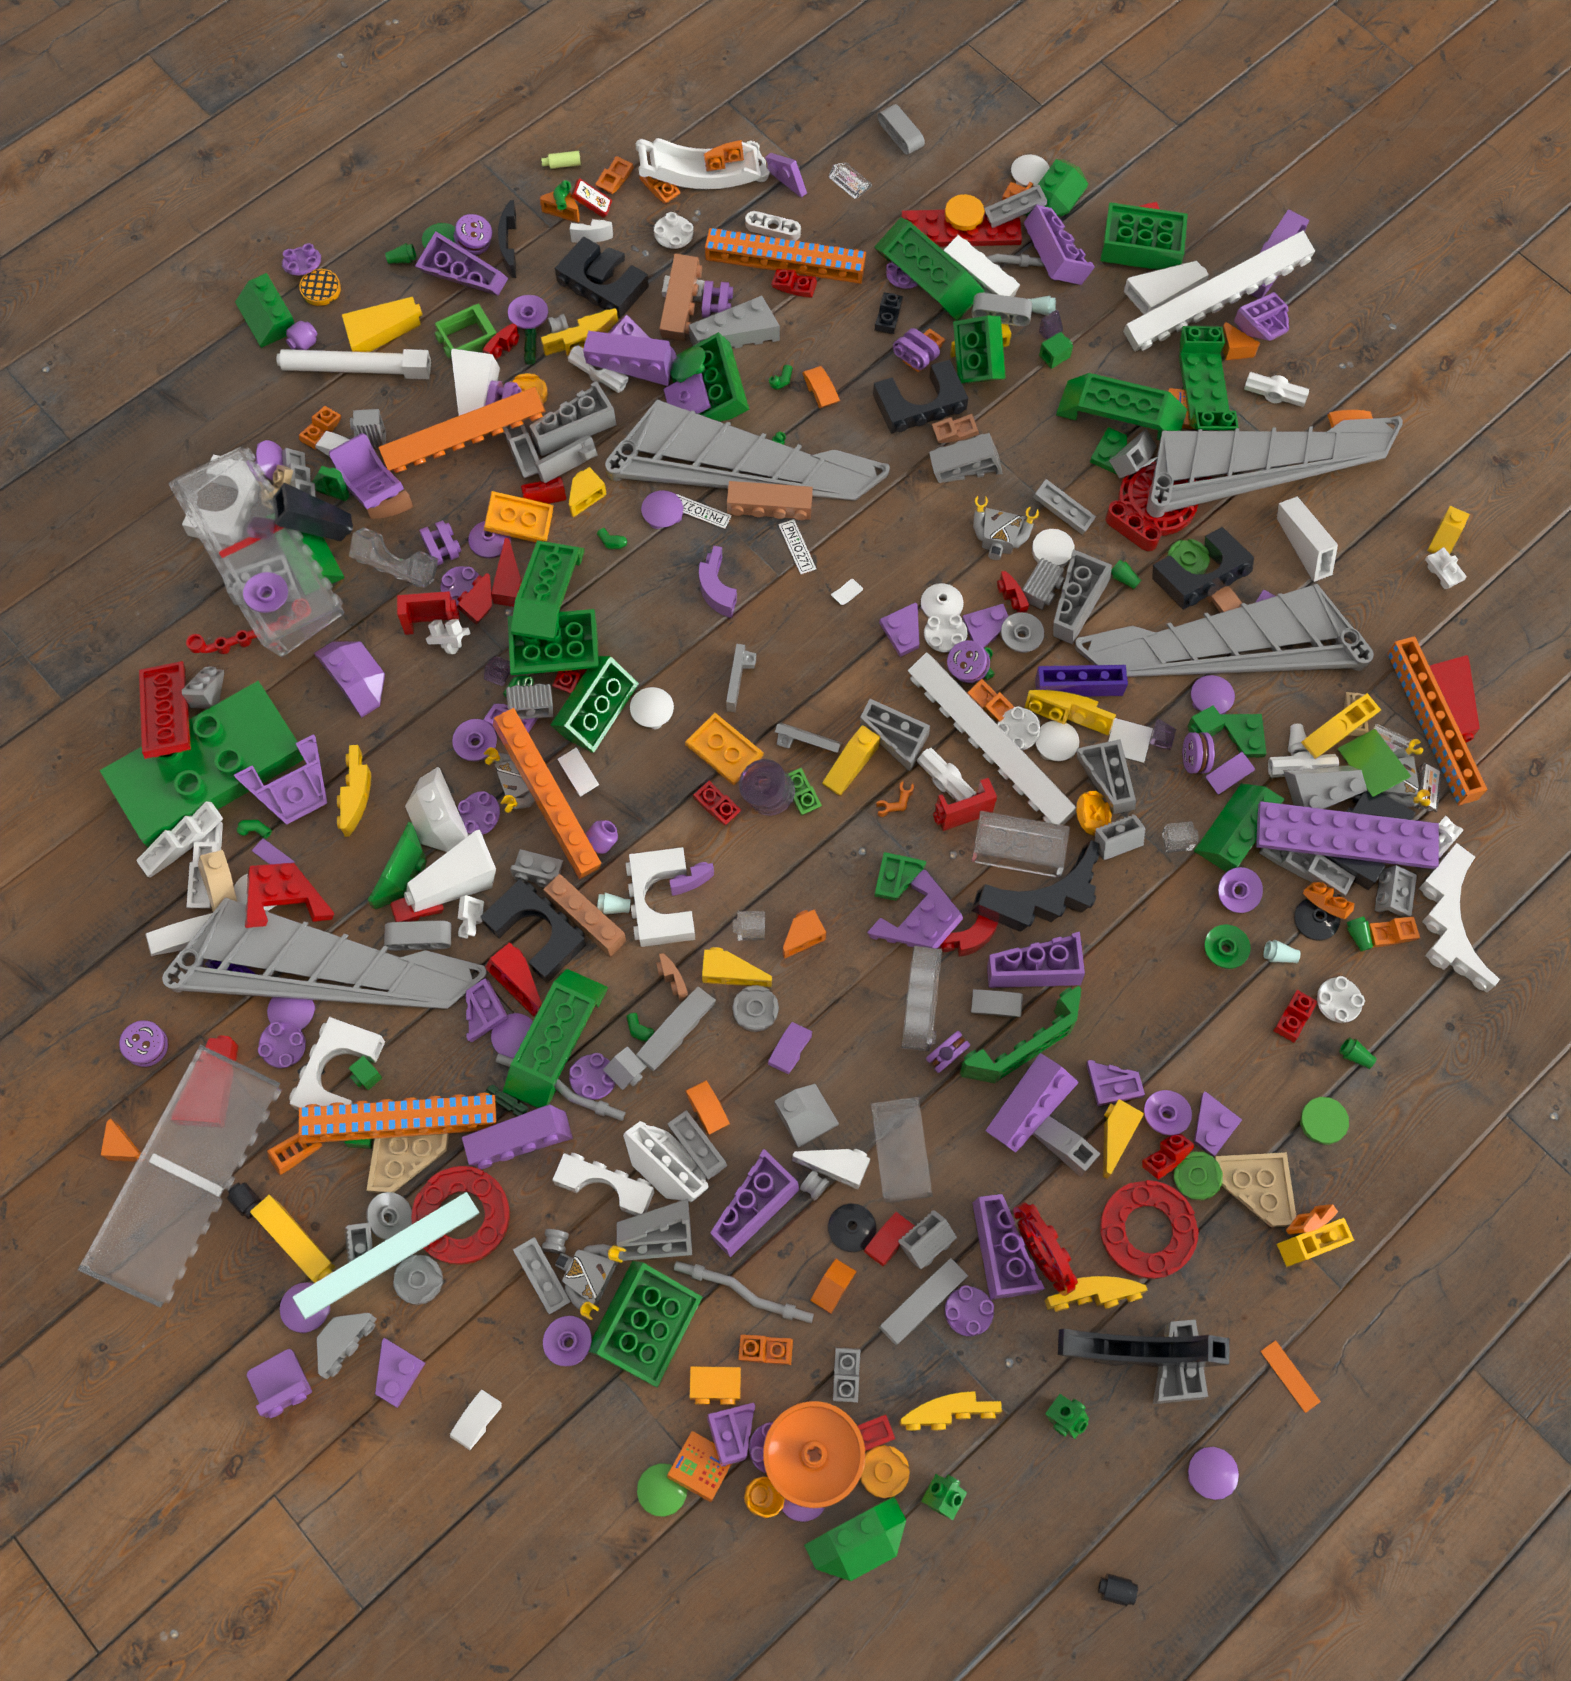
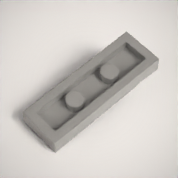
M1037 185L984 208L991 227L994 228L1031 212L1036 204L1041 206L1047 205V199L1040 185Z
M587 435L535 462L541 481L546 483L594 458L598 454L592 437Z
M1045 479L1033 496L1036 501L1043 504L1044 507L1082 535L1096 518L1095 515L1047 479Z
M736 644L726 700L727 712L735 713L743 668H755L756 653L745 651V645Z
M778 723L775 730L778 733L777 745L785 748H790L794 739L837 753L841 751L843 745L842 742L784 723Z
M687 1110L667 1123L670 1130L707 1180L727 1167L725 1160Z
M535 1237L513 1249L548 1314L571 1302Z

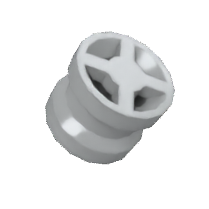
M564 314L559 315L558 318H548L551 333L568 329Z
M813 1170L800 1186V1190L803 1192L807 1191L815 1201L823 1193L829 1181L826 1178H820L818 1172Z
M546 1229V1241L542 1244L541 1249L551 1253L565 1254L566 1248L564 1245L565 1241L569 1238V1234L560 1230Z

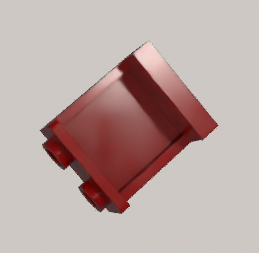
M450 591L397 595V615L405 635L414 634L413 623L452 619H459L460 622V613L457 610L456 600L451 598Z
M989 778L980 780L977 795L948 805L943 794L938 795L935 812L933 813L935 823L940 825L942 830L945 831L993 814L997 795Z

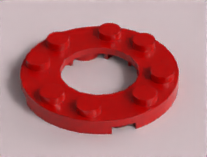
M469 1166L451 1167L435 1174L417 1194L413 1203L412 1225L439 1209L445 1199L458 1192L473 1194L482 1202L485 1210L484 1222L473 1236L465 1239H453L444 1235L423 1248L435 1259L448 1264L463 1265L483 1259L501 1243L509 1225L510 1207L501 1185L483 1170Z
M1152 1180L1129 1183L1116 1191L1103 1209L1100 1220V1234L1103 1246L1112 1261L1122 1270L1133 1276L1145 1279L1167 1277L1181 1269L1190 1260L1196 1249L1198 1228L1194 1216L1195 1213L1186 1198L1167 1184ZM1142 1206L1154 1207L1161 1210L1168 1217L1172 1226V1237L1169 1245L1164 1250L1157 1253H1144L1137 1250L1129 1242L1126 1236L1125 1223L1128 1215L1134 1209Z
M1023 1202L1014 1207V1218L1016 1220L1019 1219L1017 1222L1019 1233L1045 1278H1048L1051 1283L1055 1282L1053 1284L1054 1289L1063 1296L1075 1291L1078 1281L1068 1263L1071 1261L1070 1255L1064 1247L1061 1248L1056 1240L1058 1235L1053 1226L1046 1225L1034 1204L1029 1205Z

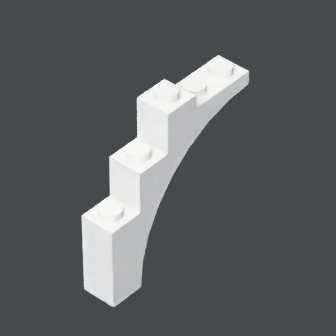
M1456 843L1439 863V867L1434 869L1419 888L1428 899L1437 902L1422 921L1429 931L1440 936L1425 956L1429 958V961L1434 966L1443 970L1449 965L1453 966L1458 974L1466 976L1473 982L1476 988L1487 993L1500 979L1484 965L1474 952L1466 936L1460 912L1461 886L1475 856Z

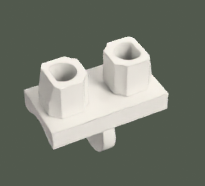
M1445 548L1425 558V561L1429 564L1428 569L1441 580L1440 584L1444 589L1462 582L1467 577L1456 563L1458 558L1456 556L1451 557Z
M452 619L446 622V628H444L442 620H434L428 625L431 635L426 638L428 644H441L446 653L455 654L462 646V637L471 633L469 628L461 627L459 619Z
M1447 816L1439 823V858L1463 832V829L1453 824Z

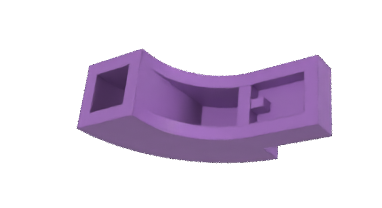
M713 546L712 553L707 555L706 563L700 562L699 565L701 593L712 609L726 617L732 618L737 601V589L725 586L718 579L717 575L722 561V547Z

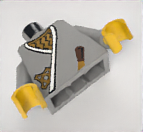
M978 496L975 498L977 510L974 513L973 528L977 538L982 541V547L990 550L988 555L990 559L1000 560L1002 553L1011 554L1013 548H1019L1028 540L1034 525L1032 522L1039 516L1038 509L1036 515L1030 517L1029 511L1031 507H1028L1026 510L1027 520H1025V516L986 508L983 511V508L988 503L987 497L985 496V503L983 505L978 504Z
M1418 739L1411 740L1408 748L1403 747L1393 752L1410 773L1411 777L1381 792L1406 807L1416 806L1418 803L1422 806H1429L1431 803L1429 799H1423L1425 796H1430V792L1426 789L1419 791L1414 756H1410L1411 753L1420 755L1424 750L1422 747L1416 750L1413 749L1415 745L1421 743Z
M492 747L488 748L484 755H489L490 757L486 758L485 763L488 765L494 761L497 763L494 765L505 793L501 804H507L504 809L505 812L509 813L513 808L531 807L535 800L510 755L498 753Z
M606 1244L589 1245L583 1251L577 1250L573 1258L561 1253L556 1261L555 1266L566 1271L562 1281L566 1284L565 1291L573 1305L580 1310L581 1315L589 1320L593 1319L590 1317L592 1309L599 1311L596 1305H598L618 1263L623 1262V1260L618 1258L621 1251L626 1252V1249Z

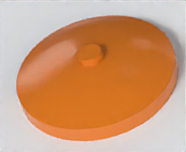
M803 1402L785 1410L771 1425L764 1443V1467L772 1486L789 1502L805 1508L828 1507L843 1500L857 1485L865 1464L864 1441L856 1423L843 1410L824 1402Z

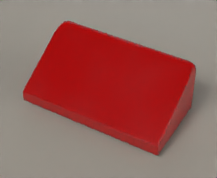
M561 477L554 478L546 483L539 481L521 486L524 499L546 504L566 500Z

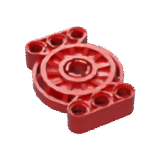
M1152 462L1140 468L1137 472L1125 476L1119 490L1118 500L1110 503L1105 519L1110 527L1142 550L1148 552L1156 549L1161 536L1174 534L1188 526L1198 508L1197 504L1194 507L1189 506L1165 512L1161 517H1152L1148 514L1147 503L1156 462ZM1212 476L1194 478V482L1212 479ZM1189 479L1174 481L1173 485L1188 483Z

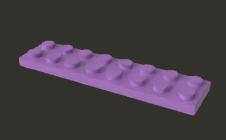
M1260 802L1258 804L1256 847L1436 869L1439 867V823Z

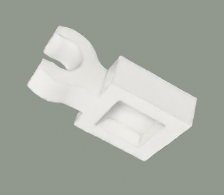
M467 895L460 897L458 919L463 920V923L458 931L459 937L467 939L468 935L475 936L476 924L482 923L480 916L483 914L484 901Z

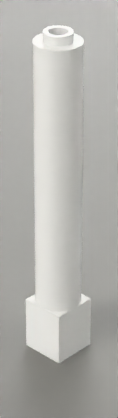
M281 349L280 353L277 354V365L282 370L404 374L405 379H429L431 359L428 350L404 349L403 353Z

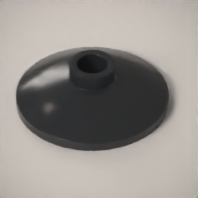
M1308 898L1297 906L1294 913L1297 929L1305 937L1312 940L1322 941L1329 939L1337 932L1340 926L1339 917L1322 910ZM1316 913L1321 914L1323 919L1317 918Z
M854 1203L845 1204L838 1207L832 1213L828 1222V1233L832 1242L839 1249L846 1252H858L864 1250L874 1238L876 1222L871 1212L864 1206ZM850 1222L856 1223L857 1228L855 1230L848 1228Z

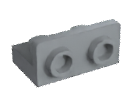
M520 849L515 865H511L510 871L517 881L519 879L524 883L531 881L545 888L555 877L561 874L564 862L560 859Z
M1397 865L1383 869L1378 878L1375 911L1383 912L1388 910L1403 918L1411 917L1417 875Z

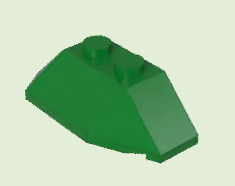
M1056 159L1038 183L1047 199V205L1044 206L1052 208L1058 217L1068 214L1088 187V182L1080 167L1064 159Z
M411 822L407 823L377 884L368 898V902L373 909H379L394 901L405 898L404 892H407V883L415 878L419 872L424 871L426 867V856Z
M894 1496L826 1532L804 1546L816 1570L852 1581L897 1556L906 1519Z

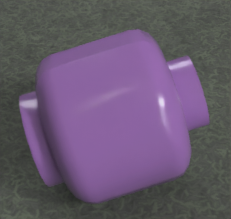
M298 321L286 331L288 338L286 342L292 350H307L316 343L317 332L309 322Z
M606 820L596 821L585 833L594 851L600 854L607 853L618 840L615 825Z

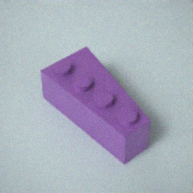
M1036 204L1024 221V225L1041 257V261L1048 271L1049 277L1053 280L1082 285L1095 266L1092 262L1087 263L1084 259L1086 254L1082 249L1078 250L1073 244L1075 239L1071 234L1063 230L1065 226L1053 209Z
M1288 209L1277 228L1274 229L1268 242H1265L1260 253L1301 231L1305 232L1309 220ZM1274 281L1269 285L1262 284L1258 286L1259 288L1251 295L1259 299L1264 297Z
M436 231L415 265L423 273L497 296L508 280L502 272Z
M588 331L583 349L586 364L666 386L669 385L670 371L673 364L669 341Z
M1080 932L1072 933L1071 936L1064 938H1053L1052 941L1041 944L1039 942L1030 944L1029 947L1022 949L1014 948L991 954L987 964L989 988L1081 985L1085 971Z
M1040 1053L988 1126L986 1132L1016 1153L1079 1082L1062 1066Z
M552 1105L544 1106L462 1137L468 1163L478 1167V1169H485L492 1166V1163L510 1160L514 1156L573 1139L566 1112Z
M765 1149L761 1152L755 1166L749 1171L748 1177L742 1186L738 1188L732 1202L726 1207L710 1232L713 1241L729 1257L742 1247L799 1191L798 1181Z
M1003 1194L978 1197L972 1204L990 1300L1036 1294L1045 1289L1041 1280L1039 1281L1032 1259L1030 1260L1026 1252L1024 1241L1017 1232L1015 1221Z

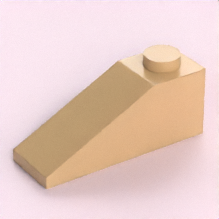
M223 850L200 855L198 867L213 912L224 898L237 901L231 873Z

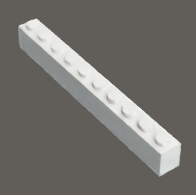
M1301 231L1126 324L1123 332L1135 352L1139 349L1144 351L1151 347L1156 340L1163 341L1168 338L1173 331L1177 330V332H1180L1182 326H1188L1192 321L1195 323L1206 317L1205 314L1211 311L1216 313L1223 308L1224 304L1228 302L1233 304L1241 298V295L1245 293L1248 295L1252 294L1259 288L1258 286L1262 284L1269 285L1276 280L1277 276L1281 274L1285 276L1291 273L1294 267L1298 265L1302 267L1308 264L1315 250L1305 232Z
M926 652L908 670L912 675L910 680L918 688L922 685L926 689L924 693L931 702L937 701L941 705L939 710L947 718L951 716L956 721L953 725L961 733L966 731L970 736L968 741L976 749L981 747L985 751L983 754L985 759L991 764L995 762L1000 767L998 772L1006 780L1010 778L1015 783L1012 787L1021 796L1024 793L1030 799L1028 804L1036 812L1040 809L1045 814L1043 819L1050 827L1055 825L1060 829L1077 813L1076 806L931 655Z

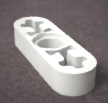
M757 211L749 212L745 217V226L751 232L792 241L798 240L801 236V226L797 221ZM774 223L777 224L778 227L776 229H770L768 225Z

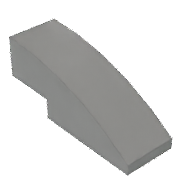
M522 425L514 429L511 426L503 428L504 436L523 478L538 474L535 462L539 461V458L525 426Z

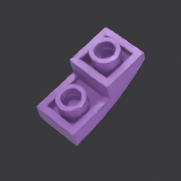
M1241 752L1205 777L1219 795L1256 769L1244 753Z
M698 863L694 867H690L691 876L678 875L671 879L672 896L695 889L713 877V863Z
M791 1022L774 1049L768 1065L789 1074L799 1061L801 1051L812 1038V1031Z

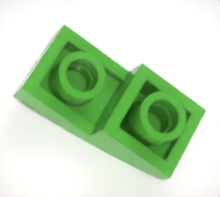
M802 768L781 777L789 796L801 816L822 806Z

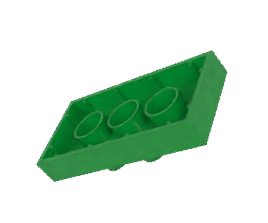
M259 681L189 719L190 750L144 759L142 747L99 770L140 840L147 848L165 830L171 831L185 816H192L206 801L212 802L218 810L248 793L249 790L234 776L240 771L253 765L261 782L265 783L304 760L296 746V738Z

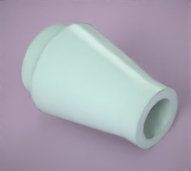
M1051 295L1028 299L1032 302V312L1046 316L1055 314L1056 298H1051Z
M604 892V894H598L597 908L604 915L629 913L630 899H624Z
M1277 940L1268 941L1264 948V958L1268 959L1269 962L1298 963L1300 950L1289 947Z

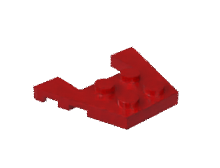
M295 863L249 867L245 928L267 925L268 919L264 906L306 903L312 922L333 919L334 912Z

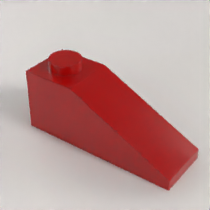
M505 538L491 595L494 604L514 607L522 581L510 540Z
M509 942L489 959L485 969L534 1017L542 1003L526 958L520 949L514 947Z

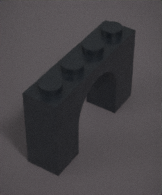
M583 236L555 267L556 280L561 286L568 287L576 295L583 296L595 306L598 305L604 310L616 308L617 316L621 319L649 287L648 274L631 265L614 283L598 285L589 281L586 278V272L601 252L600 245Z
M950 359L931 365L929 377L938 396L928 404L916 405L905 400L893 377L874 383L873 396L891 434L903 432L908 428L922 426L927 422L941 420L946 416L960 414L967 410L969 398Z
M1223 527L1205 536L1204 546L1209 552L1208 555L1220 566L1215 571L1208 574L1191 573L1185 570L1171 555L1153 564L1152 579L1183 610L1189 606H1194L1200 600L1207 596H1212L1216 591L1230 586L1236 580L1246 577L1253 572L1254 556Z
M1368 790L1356 795L1352 801L1356 803L1354 808L1349 807L1346 811L1412 820L1416 814L1413 810L1383 793L1372 797ZM1324 856L1355 876L1353 882L1367 890L1375 884L1385 867V864L1381 862Z
M519 879L480 918L483 925L498 939L516 922L525 917L534 916L546 920L552 927L550 940L529 961V965L548 984L586 946L585 934L577 926L573 928L569 925L568 918L562 912L556 913L552 909L553 905L545 897L541 899L536 894L537 890L529 882L525 884Z

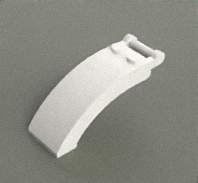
M660 138L655 139L653 143L644 139L636 141V150L639 152L640 160L639 175L642 177L651 176L658 180L687 188L719 189L746 184L759 179L761 176L757 148L742 142L743 161L725 163L726 169L706 171L704 154L711 149L684 147ZM646 151L650 152L651 166L648 165Z

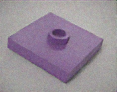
M701 373L692 375L682 383L675 382L664 388L668 404L690 412L691 410L695 411L696 414L710 408Z

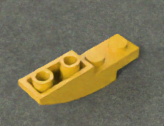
M616 308L577 319V327L541 337L545 356L564 350L566 355L569 356L574 346L578 345L584 349L588 331L608 333L618 322Z
M1030 690L1024 707L1064 725L1067 720H1070L1108 736L1116 714L1098 708L1099 701L1072 693L1053 690Z
M1367 693L1310 734L1301 743L1316 759L1378 714L1381 709Z
M349 745V754H346V765L349 767V774H346L347 786L340 787V795H337V806L340 809V816H337L338 829L342 830L345 837H349L362 818L371 787V771L367 764L362 765V752L358 745Z
M1084 1277L1077 1279L1078 1284L1075 1291L1066 1296L1061 1294L1052 1295L1044 1301L1047 1310L1054 1308L1055 1312L1068 1309V1304L1078 1302L1079 1306L1093 1302L1092 1297H1094L1097 1307L1104 1305L1105 1309L1119 1305V1300L1127 1298L1128 1302L1142 1299L1141 1294L1147 1291V1287L1136 1281L1118 1277Z
M976 1391L950 1394L933 1399L915 1408L900 1420V1426H906V1431L921 1430V1426H931V1430H946V1425L952 1424V1415H955V1419H971L970 1415L980 1414L981 1419H995V1414L1002 1412L1001 1401L976 1402Z

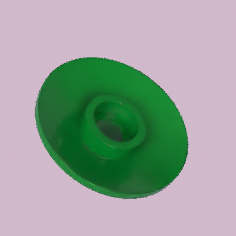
M1224 924L1216 926L1209 931L1205 938L1204 949L1212 963L1221 968L1233 969L1246 962L1250 955L1251 945L1247 935L1241 929L1233 925ZM1222 946L1228 947L1229 952H1224Z

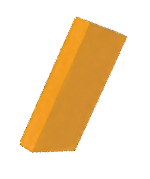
M491 491L483 531L537 542V540L547 542L554 505Z
M716 713L685 741V745L732 785H735L764 756V752Z

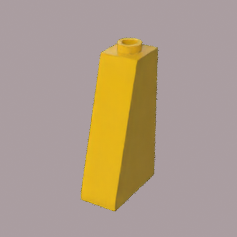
M413 296L342 314L352 352H371L420 326L419 317L423 316L420 305L415 304Z
M268 1195L250 1211L313 1282L316 1283L333 1273L332 1270L335 1268V1265L287 1210L272 1196Z

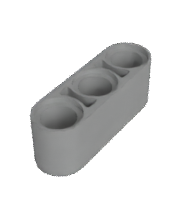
M897 104L878 113L880 125L904 154L908 155L925 145L921 132Z
M978 293L974 296L972 317L1001 316V324L1027 326L1031 320L1032 302L1025 298Z
M447 921L386 923L384 946L388 947L387 950L392 951L450 948L451 923Z

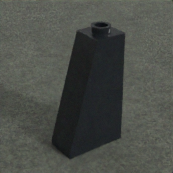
M285 482L273 496L276 525L337 541H342L353 530L350 513Z

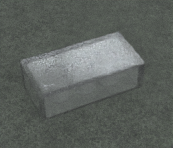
M980 811L971 862L1060 878L1064 869L1070 827Z
M914 946L910 965L901 1048L929 1052L931 1045H935L937 1031H934L942 949Z
M914 1097L871 1103L885 1203L933 1197L919 1098Z

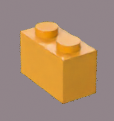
M741 1367L690 1368V1400H695L696 1405H710V1400L720 1401V1405H735V1401H740Z

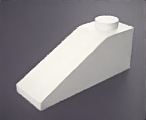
M838 1149L796 1151L792 1156V1161L858 1190L869 1165L870 1158L866 1157L867 1154L858 1149L853 1151Z

